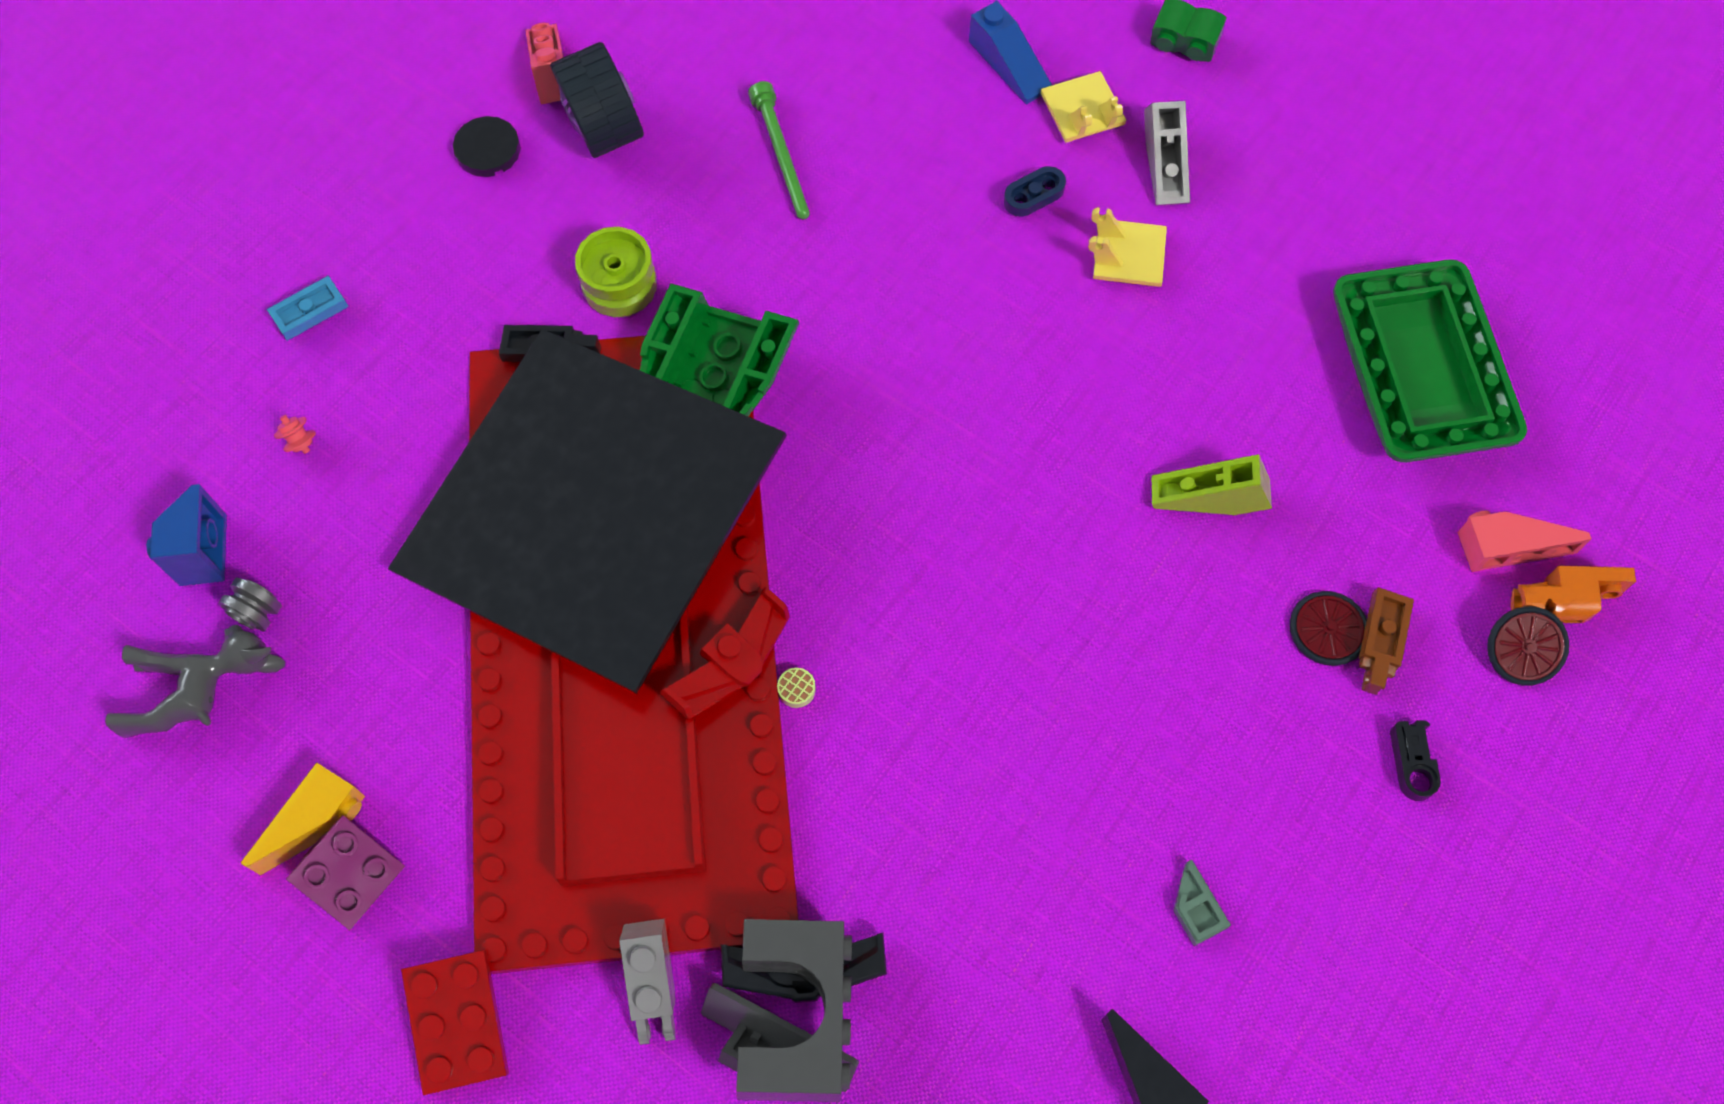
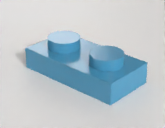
M328 275L268 308L267 311L288 341L346 309L348 305Z

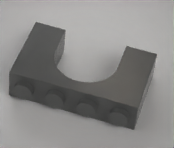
M744 919L743 972H785L805 978L819 992L825 1014L820 1027L813 1036L799 1045L787 1048L738 1047L737 1100L840 1102L842 1089H850V1062H842V1045H850L851 1019H843V1002H851V976H843L844 961H851L852 935H844V921Z

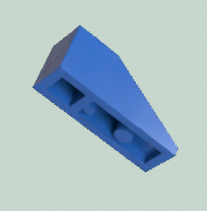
M998 1L971 15L969 33L971 45L1026 105L1042 96L1040 93L1041 89L1052 86L1015 19Z

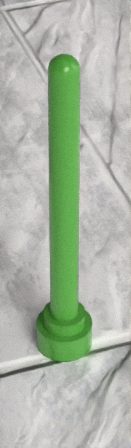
M767 81L755 83L748 90L751 104L762 113L796 215L799 219H807L810 212L773 108L777 98L773 85Z

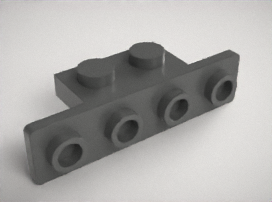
M713 983L709 988L701 1010L703 1016L734 1032L722 1049L718 1062L736 1072L738 1047L787 1048L799 1045L813 1036L717 983ZM842 1051V1062H850L851 1083L859 1061Z

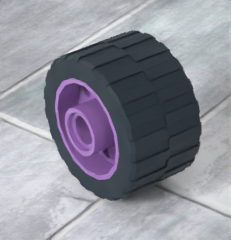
M597 42L551 63L550 67L559 85L562 105L574 130L584 139L593 158L602 156L643 137V128L633 106L635 100L622 72H618L608 50L602 42Z

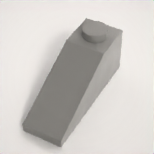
M1186 101L1151 103L1144 109L1146 148L1156 206L1190 203Z

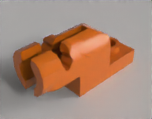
M1557 566L1544 579V582L1527 585L1518 584V589H1513L1511 610L1524 606H1536L1555 614L1562 623H1585L1601 611V599L1620 597L1636 582L1635 570L1629 567Z

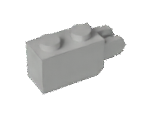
M665 919L624 924L619 942L631 1021H636L639 1045L650 1044L651 1028L648 1024V1019L657 1017L662 1018V1034L665 1041L676 1040L673 1015L675 987Z

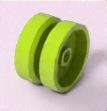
M619 226L607 227L591 233L580 243L575 255V267L581 282L583 295L590 307L603 315L624 317L643 310L652 301L657 289L656 272L651 250L641 235L634 230Z

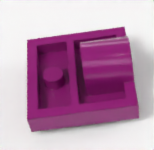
M342 815L328 832L324 833L302 858V861L286 877V880L350 930L403 870L405 865Z

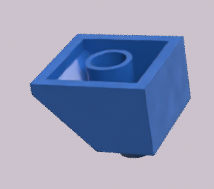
M200 484L191 485L152 523L151 537L148 538L146 544L149 558L179 586L225 581L227 514Z

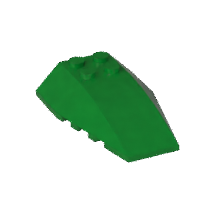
M671 283L642 343L640 371L749 416L772 386L798 328L799 321L798 319L770 311H765L761 321L709 306L702 292Z

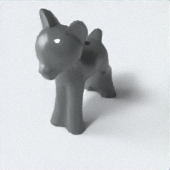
M232 625L224 630L225 639L220 652L216 655L166 654L125 645L122 651V659L125 664H132L134 671L137 673L154 672L179 675L177 690L168 695L149 712L107 714L105 719L106 726L123 738L145 733L167 732L177 724L187 721H200L202 724L209 726L211 724L209 714L214 704L216 683L221 675L225 673H275L285 667V661L281 657L270 654L271 647H266L260 638L253 633L243 631L239 625Z

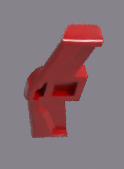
M764 587L739 632L727 623L701 648L700 655L708 663L673 684L666 686L661 690L660 695L689 720L742 687H748L761 674L764 662L790 618L787 605L771 590Z

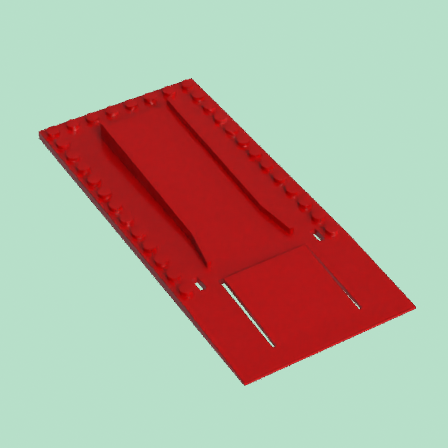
M646 335L599 340L601 345L600 354L640 370L642 361L640 352ZM500 349L470 352L469 442L520 364V362H502L499 355ZM754 411L748 417L754 419ZM760 483L637 694L470 611L474 952L487 950L491 974L622 960L619 940L624 924L665 919L670 955L721 950L720 944L742 948L744 919L799 920L780 704L777 689L775 647L773 646L764 662L761 674L748 687H742L689 720L660 695L661 690L666 686L673 684L707 664L708 661L700 655L701 648L727 623L739 632L764 587L769 589Z

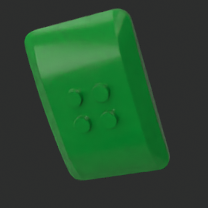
M1442 260L1348 274L1337 280L1333 293L1342 329L1369 412L1382 445L1389 457L1395 461L1407 463L1509 447L1519 444L1527 433V425L1473 278L1465 264L1457 260Z

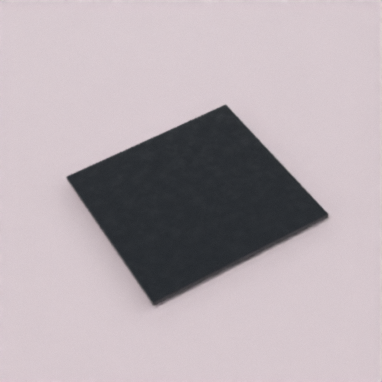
M542 329L395 556L388 570L637 694L787 435L784 431Z

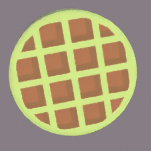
M791 668L782 673L778 679V694L785 705L792 708H801L813 700L816 692L815 680L807 670Z

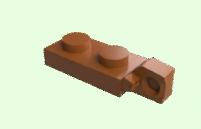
M1379 587L1372 593L1359 659H1361L1359 668L1366 670L1363 677L1362 690L1377 695L1381 689H1385L1387 677L1393 678L1396 670L1401 667L1414 603L1412 598Z

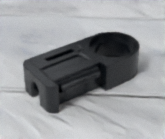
M1417 720L1409 725L1408 721H1399L1390 729L1399 786L1403 794L1414 801L1428 799L1438 791L1441 783L1437 759L1431 760L1425 731L1430 724L1426 720ZM1412 772H1421L1428 778L1430 783L1428 791H1418L1411 785L1410 775Z

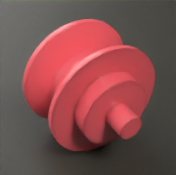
M286 415L281 416L280 420L282 423L277 427L278 431L274 434L275 439L284 438L287 443L283 448L284 452H299L302 450L304 454L310 451L308 446L312 443V438L316 435V432L304 429L303 426L307 421L306 417H291L288 419Z

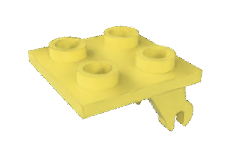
M1101 71L1041 89L1040 93L1065 143L1126 124L1127 120L1123 114L1122 104L1118 105V97H1114Z
M1099 207L1093 209L1091 219L1097 224L1098 232L1097 237L1093 236L1089 239L1088 246L1089 250L1094 252L1093 279L1161 287L1163 282L1167 226L1116 220L1112 210L1109 208L1104 215L1099 214Z

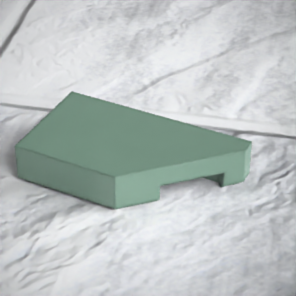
M1193 860L1188 861L1184 865L1173 911L1195 947L1228 929L1231 924Z

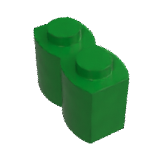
M1165 0L1153 26L1150 43L1164 52H1181L1191 60L1210 62L1223 34L1227 17L1212 9L1195 8L1182 0Z

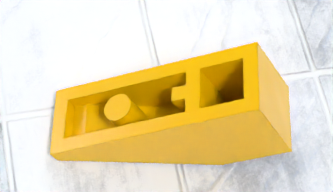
M316 762L241 861V864L261 876L314 845L342 815L350 821L353 820L359 813L362 806L361 801L365 796L353 785Z

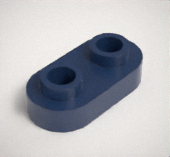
M1046 166L1007 186L1004 194L1005 209L1014 216L1023 217L1062 197L1065 190L1066 177L1064 173L1056 167ZM1044 187H1051L1052 189L1047 190Z

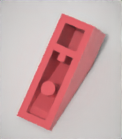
M1490 511L1476 512L1468 517L1467 522L1457 532L1471 572L1577 554L1592 539L1590 533L1506 511L1493 514Z

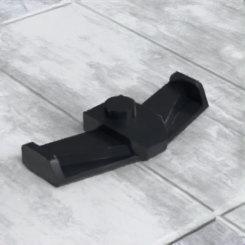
M884 932L852 943L851 961H844L843 976H851V986L887 974ZM720 944L723 987L789 998L795 1003L815 1002L821 997L817 989L808 980L796 974L785 972H743V948Z

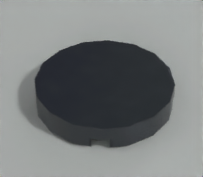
M485 116L467 122L456 133L453 141L454 154L463 170L474 176L490 177L495 175L494 172L502 169L505 172L517 161L521 150L517 131L509 122L499 117Z

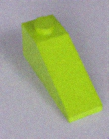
M1259 454L1152 475V506L1154 509L1239 515L1272 509L1270 477Z

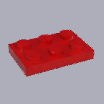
M486 949L401 969L423 1096L509 1074Z

